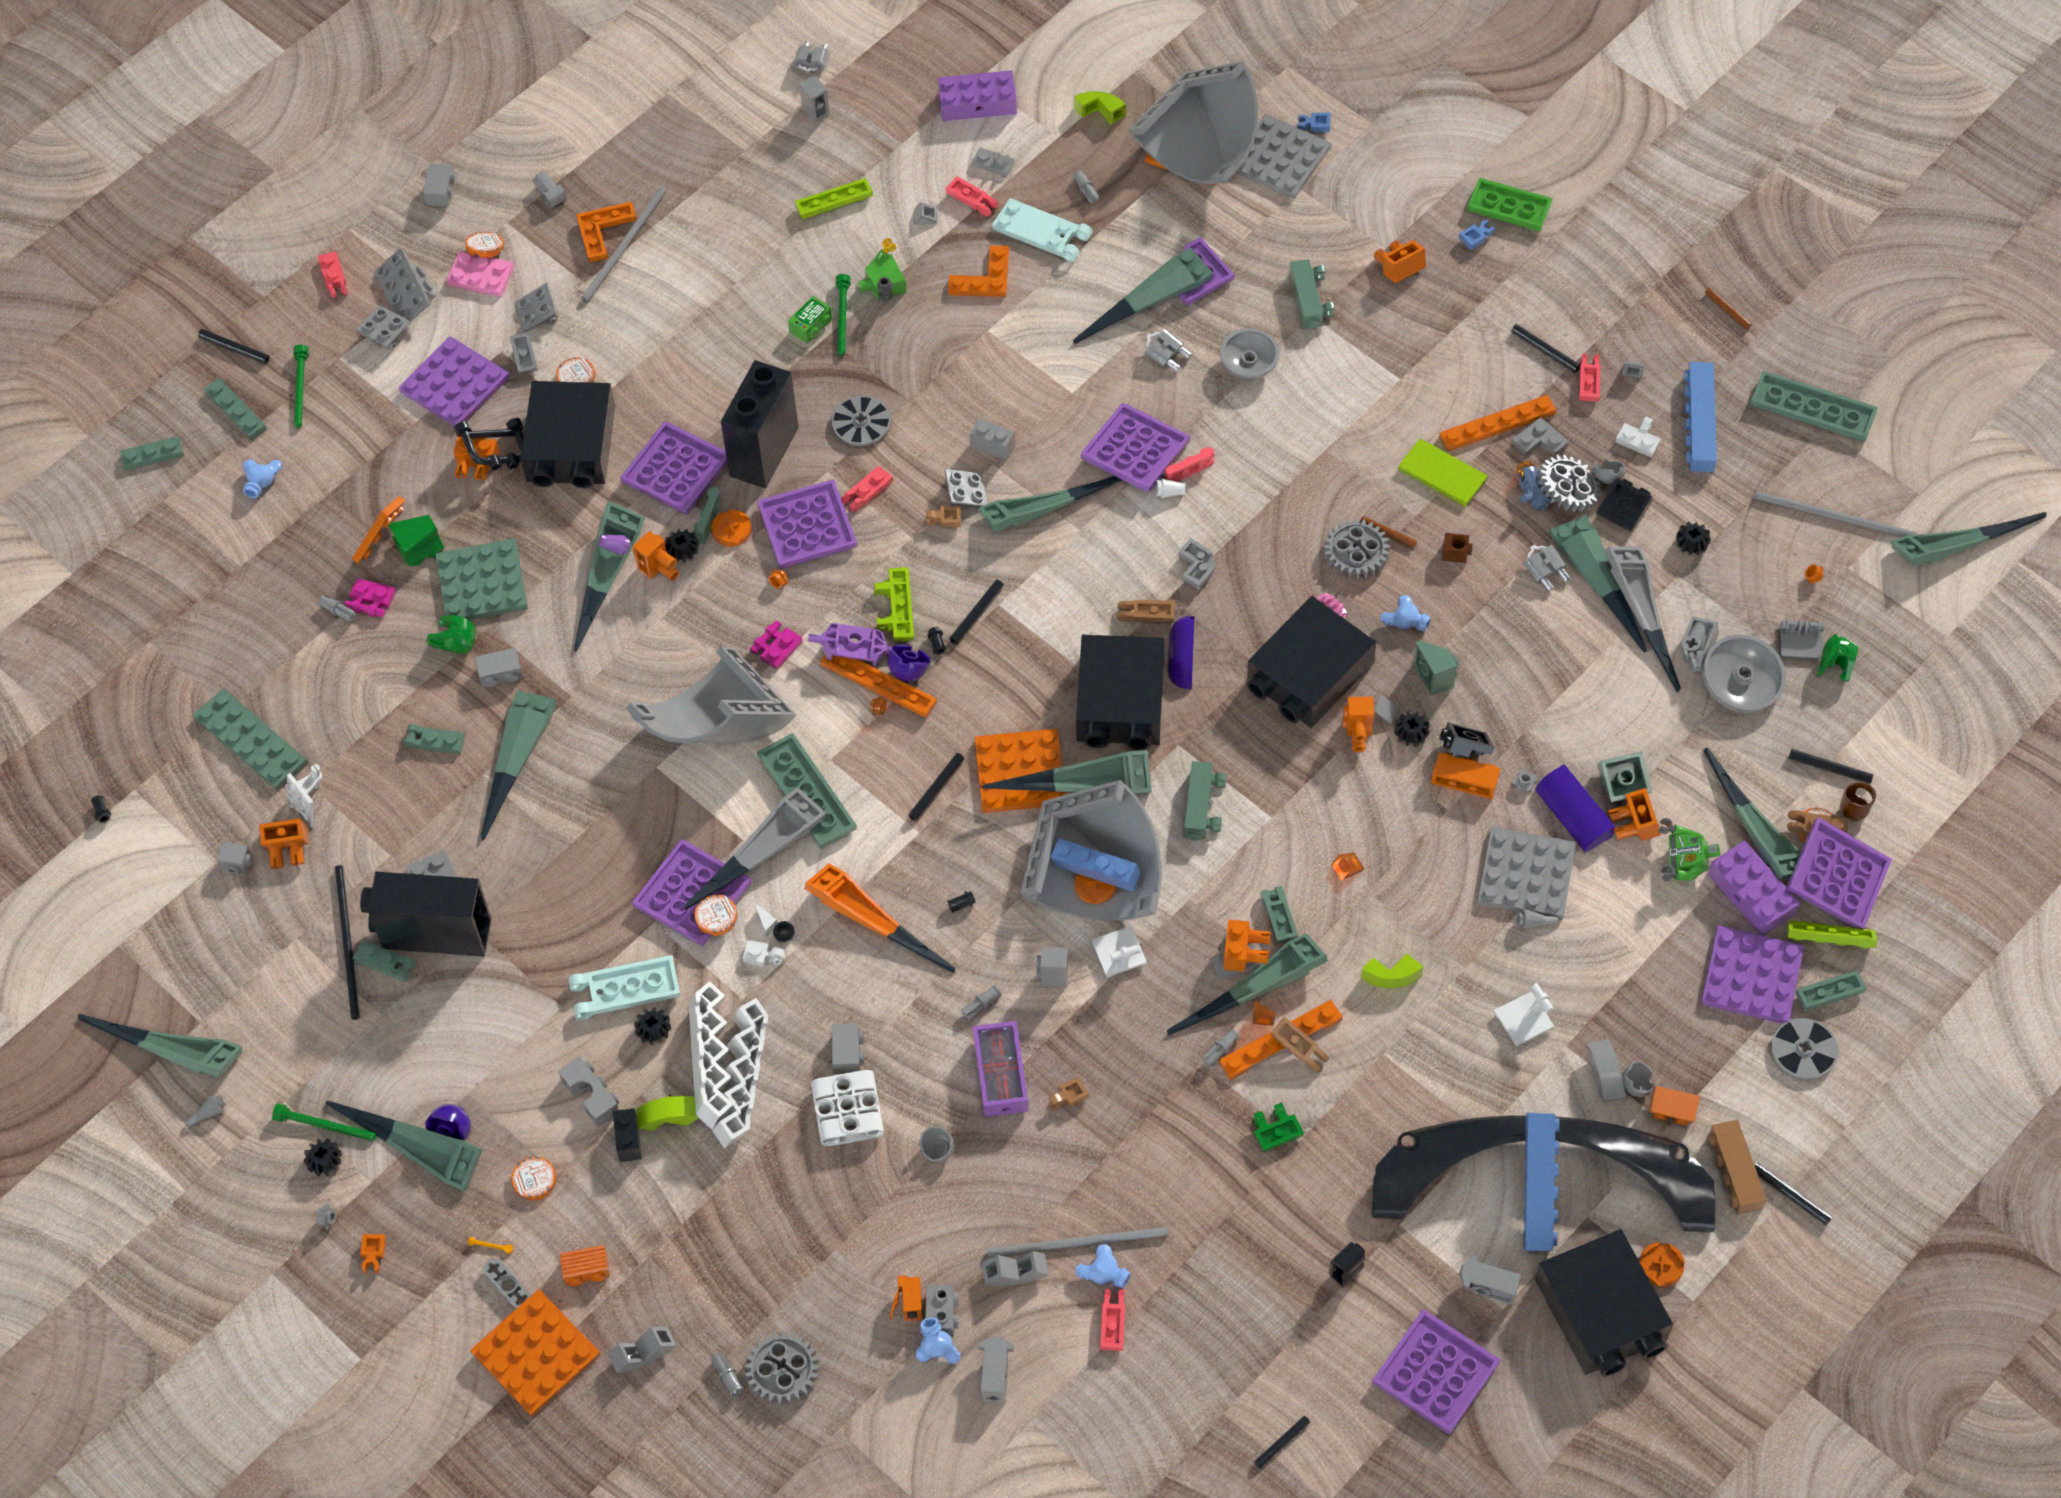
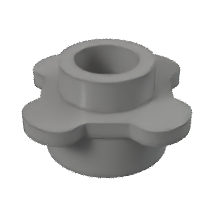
M1520 769L1517 778L1513 779V785L1521 791L1529 792L1532 790L1533 784L1537 782L1538 777L1535 774L1527 773L1525 769Z
M325 1204L324 1207L319 1208L317 1211L316 1221L318 1225L325 1226L326 1230H330L332 1224L335 1223L336 1210L330 1208V1204Z

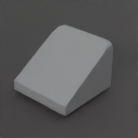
M920 202L914 209V224H937V207Z
M1625 361L1622 375L1642 378L1645 364Z
M1380 695L1374 708V719L1392 726L1399 707L1386 697Z

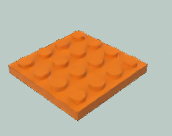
M1058 728L975 736L982 813L1041 808L1043 801L1066 795L1065 792L983 789L981 787L989 783L1062 767Z
M540 1289L533 1293L470 1349V1353L531 1417L601 1355L600 1351Z

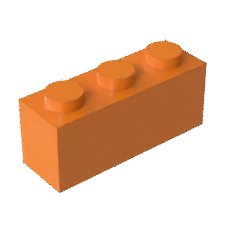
M1439 752L1431 784L1493 800L1501 768L1492 764L1475 762L1470 758L1464 759L1455 757L1450 753Z

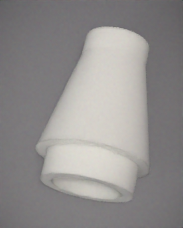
M1163 478L1156 481L1155 495L1160 496V498L1185 494V483Z

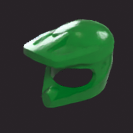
M441 616L439 625L446 626L448 629L441 633L428 634L427 643L433 648L458 654H467L472 651L475 643L476 627L469 620L460 616Z
M1837 634L1832 635L1823 647L1817 676L1821 677L1826 667L1832 668L1834 664H1839L1842 668L1841 680L1849 682L1858 653V645L1846 637Z

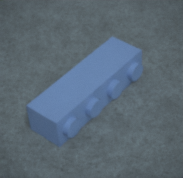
M1060 838L1051 855V859L1056 867L1134 892L1141 875V871L1136 863Z

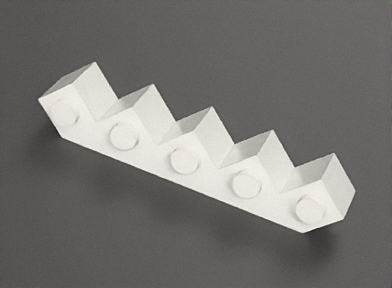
M709 981L695 993L688 1007L696 1116L708 1127L714 1129L719 1121L727 1117L733 1103L721 1093L731 1078L719 1066L729 1049L717 1039L727 1022L715 1012L721 1005L725 995Z
M757 998L740 1007L732 1016L741 1032L735 1035L727 1045L737 1060L730 1063L725 1069L731 1076L728 1083L732 1088L723 1095L733 1103V1106L727 1117L719 1121L712 1130L724 1149L741 1139L750 1128L751 1110L754 1105L760 1057L763 1052L764 1034L768 1022V1014Z

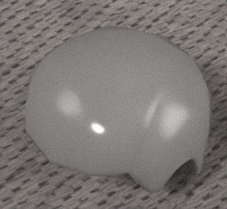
M1604 460L1602 465H1599L1598 462H1595L1593 465L1597 480L1603 484H1613L1616 478L1621 480L1626 473L1624 464L1618 461L1609 462Z
M1639 1061L1632 1062L1622 1073L1625 1090L1635 1097L1648 1096L1655 1083H1651L1652 1070L1644 1063Z
M934 1126L929 1127L922 1133L919 1146L923 1155L928 1160L939 1163L944 1162L952 1155L954 1140L947 1130Z

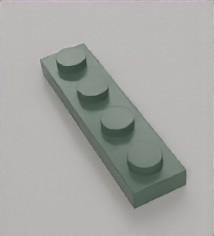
M220 378L203 388L205 394L250 440L267 430L266 425Z

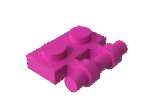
M357 578L350 592V598L354 601L346 600L344 606L355 613L363 612L368 613L371 617H384L386 610L381 609V606L390 607L396 593L395 587Z
M777 620L765 628L763 635L757 637L750 648L753 654L761 650L763 652L760 655L761 660L776 670L803 642L801 636L787 627L782 632H779L778 629L782 625ZM772 637L775 640L769 646L766 642Z

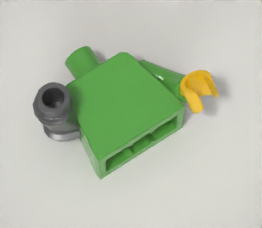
M885 238L882 242L884 249H881L865 268L866 279L858 282L861 293L871 289L875 298H880L882 301H888L893 295L907 292L906 280L892 254L888 253L889 251L893 252L896 250V244L890 238Z

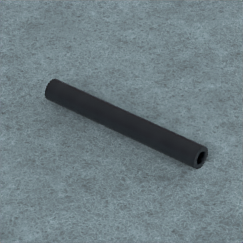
M1515 324L1513 326L1512 333L1574 373L1579 370V363L1520 325Z
M200 329L198 337L261 363L267 364L270 359L268 354L207 330Z
M996 579L950 636L949 640L953 644L957 645L1002 589L1004 584L1000 580Z
M1791 749L1788 758L1871 784L1874 774L1795 749Z
M956 753L910 811L908 817L911 820H918L964 761V757L961 754Z
M1756 1163L1755 1169L1758 1177L1824 1225L1830 1222L1833 1216L1760 1163Z

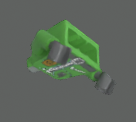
M1663 818L1660 821L1661 824L1667 826V828L1661 826L1659 828L1660 833L1667 834L1671 832V835H1669L1670 865L1666 864L1661 869V872L1664 873L1662 877L1664 881H1670L1672 877L1675 880L1693 881L1703 872L1709 870V858L1720 856L1719 845H1708V842L1700 833L1676 824L1672 826V821L1668 818Z

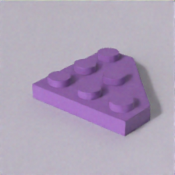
M1201 237L1187 244L1184 251L1191 247L1213 272L1214 277L1198 288L1178 295L1187 306L1235 279V274Z

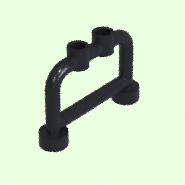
M520 418L509 420L506 423L507 429L472 431L468 421L459 422L454 426L456 435L462 437L468 454L475 463L489 465L492 471L499 470L502 464H507L508 469L512 470L521 463V455H515V453H509L506 456L493 454L488 457H481L477 454L471 440L515 436L522 451L524 437L521 430L524 426Z

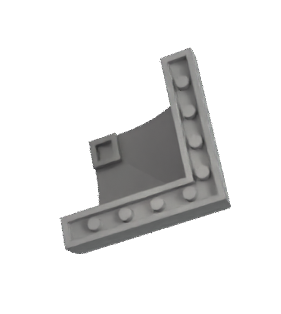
M1240 61L1185 72L1128 131L1152 158L1176 175L1201 184H1225L1233 178L1232 175L1240 168L1249 155L1255 140L1258 124L1256 91L1245 63Z
M720 647L717 654L722 659L703 678L680 694L652 705H645L643 702H630L626 708L632 714L631 717L653 735L676 743H741L754 741L781 730L797 714L733 647Z
M1117 780L1042 802L1020 894L1049 909L1094 920H1132L1156 913L1162 881L1159 843L1145 808L1127 785L1121 780ZM1060 838L1136 863L1141 871V875L1134 892L1117 887L1112 898L1104 903L1089 904L1081 900L1076 894L1074 885L1077 873L1056 867L1051 859L1058 839Z

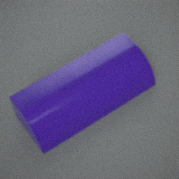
M1565 764L1550 772L1538 783L1535 791L1585 853L1613 837L1614 824Z

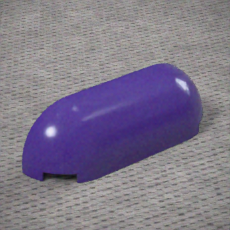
M1184 616L1178 619L1172 625L1169 633L1168 676L1173 684L1183 689H1192L1194 616Z

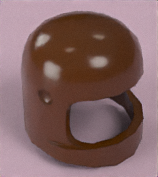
M1861 782L1848 785L1840 802L1841 814L1851 821L1864 820L1875 803V789L1871 785ZM1858 788H1863L1871 794L1872 801L1870 803L1861 796L1856 795Z

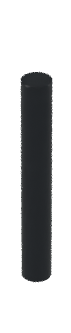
M1303 1416L1254 1461V1464L1259 1469L1264 1466L1310 1423L1309 1419Z

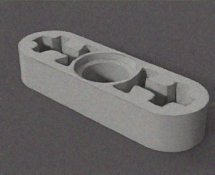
M490 1259L485 1263L483 1270L486 1278L514 1310L521 1305L515 1297L517 1292L523 1300H527L531 1296L499 1259ZM491 1267L498 1268L502 1276L500 1279L494 1272L491 1273ZM506 1281L515 1283L514 1288L510 1291H504L502 1285Z

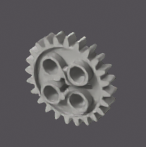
M1556 455L1555 458L1550 457L1549 460H1545L1537 476L1540 479L1538 484L1543 485L1540 490L1547 492L1545 497H1551V503L1558 502V507L1564 505L1566 511L1571 507L1573 512L1577 508L1582 512L1584 508L1589 510L1590 507L1594 506L1600 497L1601 489L1598 487L1601 483L1596 481V476H1592L1594 470L1586 469L1587 464L1582 466L1580 459L1575 462L1573 457L1568 460L1566 455H1563L1562 458Z
M1355 519L1354 523L1347 520L1346 525L1339 522L1338 528L1333 526L1332 532H1328L1324 542L1325 559H1329V566L1334 565L1333 571L1340 569L1341 576L1346 572L1348 573V578L1355 574L1357 579H1359L1360 574L1367 578L1368 572L1374 576L1375 569L1381 571L1382 565L1385 566L1387 559H1389L1390 545H1388L1389 539L1385 538V532H1380L1379 526L1373 528V522L1366 525L1365 519L1361 523H1358V520Z
M785 1331L782 1332L781 1337H778L777 1333L774 1332L772 1339L765 1335L766 1342L762 1343L757 1340L758 1349L751 1347L753 1356L747 1355L746 1357L749 1364H745V1370L749 1372L745 1376L747 1380H750L748 1382L749 1387H755L753 1390L755 1395L761 1393L762 1401L769 1397L770 1404H773L775 1399H777L779 1406L782 1405L783 1400H787L788 1404L791 1405V1398L793 1397L799 1402V1394L802 1393L808 1396L806 1388L814 1389L812 1381H818V1375L815 1373L820 1372V1368L816 1365L819 1363V1358L813 1357L816 1355L815 1348L810 1349V1341L803 1344V1336L796 1340L795 1332H792L790 1337L786 1336ZM777 1350L785 1351L782 1356L773 1355ZM797 1361L804 1363L799 1368L793 1367V1364ZM769 1368L772 1370L768 1375L761 1374V1371ZM784 1380L791 1381L789 1386L783 1387L780 1385Z

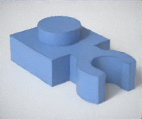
M1331 112L1312 113V117L1298 115L1299 122H1304L1298 123L1299 129L1306 130L1311 128V132H1330Z
M1484 220L1481 222L1480 227L1474 224L1459 233V239L1472 250L1484 243L1487 236L1493 235L1495 227L1487 229L1488 220Z

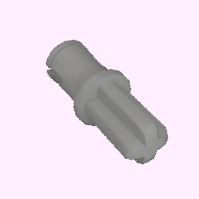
M1083 170L1076 171L1073 174V179L1078 184L1079 191L1084 193L1088 201L1094 204L1099 200V196L1093 188V183L1087 179Z
M326 594L322 595L318 600V605L329 610L334 616L338 615L349 622L353 621L356 613L344 606L342 601H336Z
M993 985L980 996L976 995L972 1002L961 1009L962 1015L966 1019H970L981 1010H986L989 1004L1002 996L1000 990Z
M1230 1029L1223 1038L1214 1042L1215 1046L1204 1055L1203 1061L1208 1066H1212L1222 1055H1227L1228 1050L1240 1040L1239 1034L1235 1030Z
M722 1352L715 1353L711 1357V1361L719 1373V1380H723L732 1397L740 1394L744 1388L735 1375V1369L731 1368Z

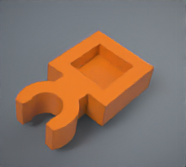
M385 1234L362 1235L360 1256L362 1259H365L361 1265L364 1273H367V1268L370 1265H374L376 1274L379 1273L380 1265L377 1260L384 1259L387 1239Z

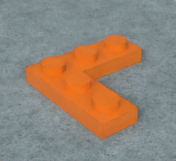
M632 201L576 214L589 263L608 259L600 229L637 220Z
M990 245L988 276L949 275L948 295L1006 297L1009 246Z
M398 496L381 511L352 557V560L359 563L361 560L369 558L373 552L371 546L373 543L377 544L383 536L380 533L383 527L387 528L390 523H393L405 509L402 507L406 501L405 499Z

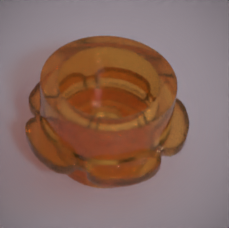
M878 696L876 699L873 698L870 703L872 714L874 716H882L885 713L887 700L882 699V696Z

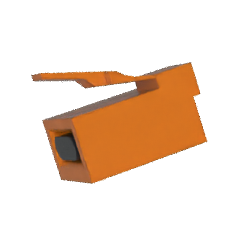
M898 1276V1290L894 1297L890 1320H892L894 1310L898 1306L900 1292H902L904 1321L923 1320L920 1276Z

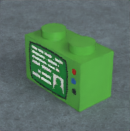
M812 296L788 320L789 332L805 343H808L811 339L817 337L819 331L824 326L830 324L832 320L831 307Z

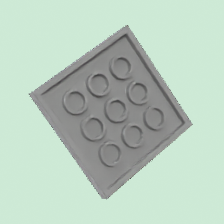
M1264 114L1257 124L1255 140L1249 155L1235 173L1295 199L1331 149V142Z
M1491 826L1478 905L1521 912L1523 908L1544 916H1555L1557 919L1563 920L1576 842Z

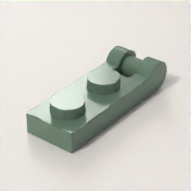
M710 487L707 490L708 501L706 506H703L701 509L699 523H696L694 527V534L699 544H706L711 531L712 521L716 517L721 505L719 489L716 487Z
M409 724L406 731L408 735L404 738L403 745L414 749L461 754L465 733ZM416 736H421V739L418 740V739H415V737H416Z
M1282 886L1275 887V890L1271 891L1267 889L1260 891L1276 943L1281 944L1297 938L1298 934Z
M364 940L353 957L354 962L403 982H406L410 969H413L416 965L412 958L403 957Z

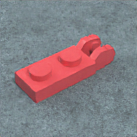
M958 176L946 187L948 195L978 210L980 214L989 217L992 213L989 207L996 209L999 205L998 201L987 195L986 192Z
M336 251L317 256L332 299L336 298L334 288L341 286L343 295H347L346 281Z
M1582 354L1579 401L1599 402L1601 365H1599V355H1594L1592 365L1587 364V354Z
M1211 447L1203 448L1199 454L1189 456L1177 464L1169 465L1164 471V479L1179 482L1208 468L1214 463V449Z
M877 466L842 496V503L846 505L856 498L850 504L849 509L852 512L857 511V509L866 505L891 484L893 477L880 466Z
M1105 1289L1104 1303H1102L1100 1350L1123 1351L1125 1323L1124 1290L1119 1289L1118 1304H1110L1111 1291L1110 1289Z

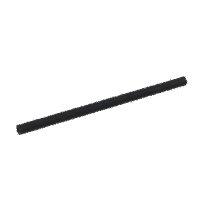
M342 865L335 866L350 1013L351 1019L357 1020L360 1018L344 870Z

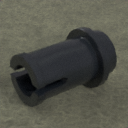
M939 627L930 628L927 634V638L930 639L933 653L936 655L943 654L946 651L942 638L943 631Z
M97 795L93 797L91 803L95 810V819L100 823L109 821L111 811L107 808L104 796Z
M964 891L963 895L947 900L951 912L955 913L967 906L973 907L976 901L971 891Z

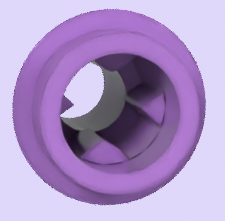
M601 534L598 541V546L619 555L627 554L630 545V539L626 538L625 535Z

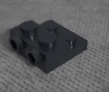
M1616 478L1596 514L1633 533L1641 517H1644L1653 498L1648 490L1644 488L1637 489L1633 487V483L1630 481Z
M1449 722L1441 730L1440 740L1444 741L1443 747L1447 748L1450 754L1455 757H1469L1471 751L1478 755H1492L1494 746L1486 732Z

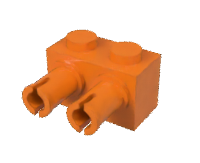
M1395 240V243L1392 242L1389 246L1391 252L1386 253L1380 248L1374 253V259L1383 264V275L1395 284L1426 267L1425 248L1414 240L1404 245Z
M457 437L454 448L457 466L454 475L461 479V474H463L462 479L467 477L468 468L476 467L474 478L480 480L482 475V481L486 480L488 469H490L489 465L475 463L470 458L462 437ZM485 438L471 439L479 456L488 457L493 454L500 456L497 440Z
M648 531L632 546L637 569L649 578L653 579L659 572L670 581H674L679 576V570L674 568L677 564V559L667 553L665 541L660 535H655Z
M1348 697L1347 705H1343L1342 728H1346L1347 736H1352V750L1354 752L1365 751V740H1367V736H1372L1374 722L1373 697Z
M1646 788L1625 794L1628 801L1625 806L1608 810L1612 823L1629 817L1634 819L1632 823L1615 827L1618 841L1634 835L1639 836L1641 842L1661 836Z
M299 818L259 824L261 846L269 851L271 869H277V866L279 868L284 867L282 849L290 847L291 865L305 864L303 846L309 844L306 822Z
M1228 919L1224 970L1245 972L1248 962L1268 964L1269 950L1249 949L1248 945L1250 943L1270 945L1271 931L1251 930L1249 927L1250 921Z

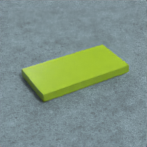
M1420 438L1398 465V470L1465 507L1488 478V475Z

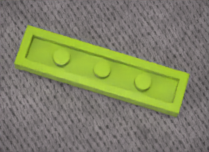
M863 178L796 200L795 206L801 219H805L872 197L873 191L867 179Z
M1788 920L1787 922L1788 938L1797 941L1812 940L1817 943H1836L1840 946L1854 945L1864 949L1869 947L1876 948L1877 937L1875 930Z

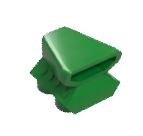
M429 515L397 521L389 525L394 536H391L394 544L407 566H418L423 562L424 558L436 557L435 553H439L445 548L437 528Z

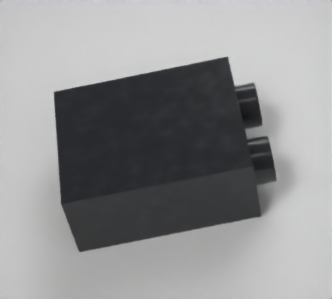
M754 360L720 421L730 477L765 489L767 488L799 428L792 374L790 371Z
M531 382L520 458L526 482H531L539 487H549L553 483H571L578 488H589L593 484H605L615 413V401L611 383Z
M1311 596L1248 660L1246 685L1257 698L1265 700L1269 697L1279 705L1280 713L1291 723L1296 724L1300 720L1312 728L1374 664L1376 641L1314 596Z
M1081 635L1076 741L1084 742L1092 748H1103L1109 743H1125L1129 748L1144 750L1151 745H1160L1165 638Z
M375 871L373 886L362 889L360 899L361 912L369 913V932L377 933L382 948L386 950L485 957L492 917L479 879Z
M1622 1229L1539 1263L1535 1281L1585 1375L1599 1370L1602 1377H1607L1622 1370L1627 1365L1625 1361L1627 1357L1640 1352L1643 1359H1650L1668 1348L1666 1341L1668 1340L1673 1323Z

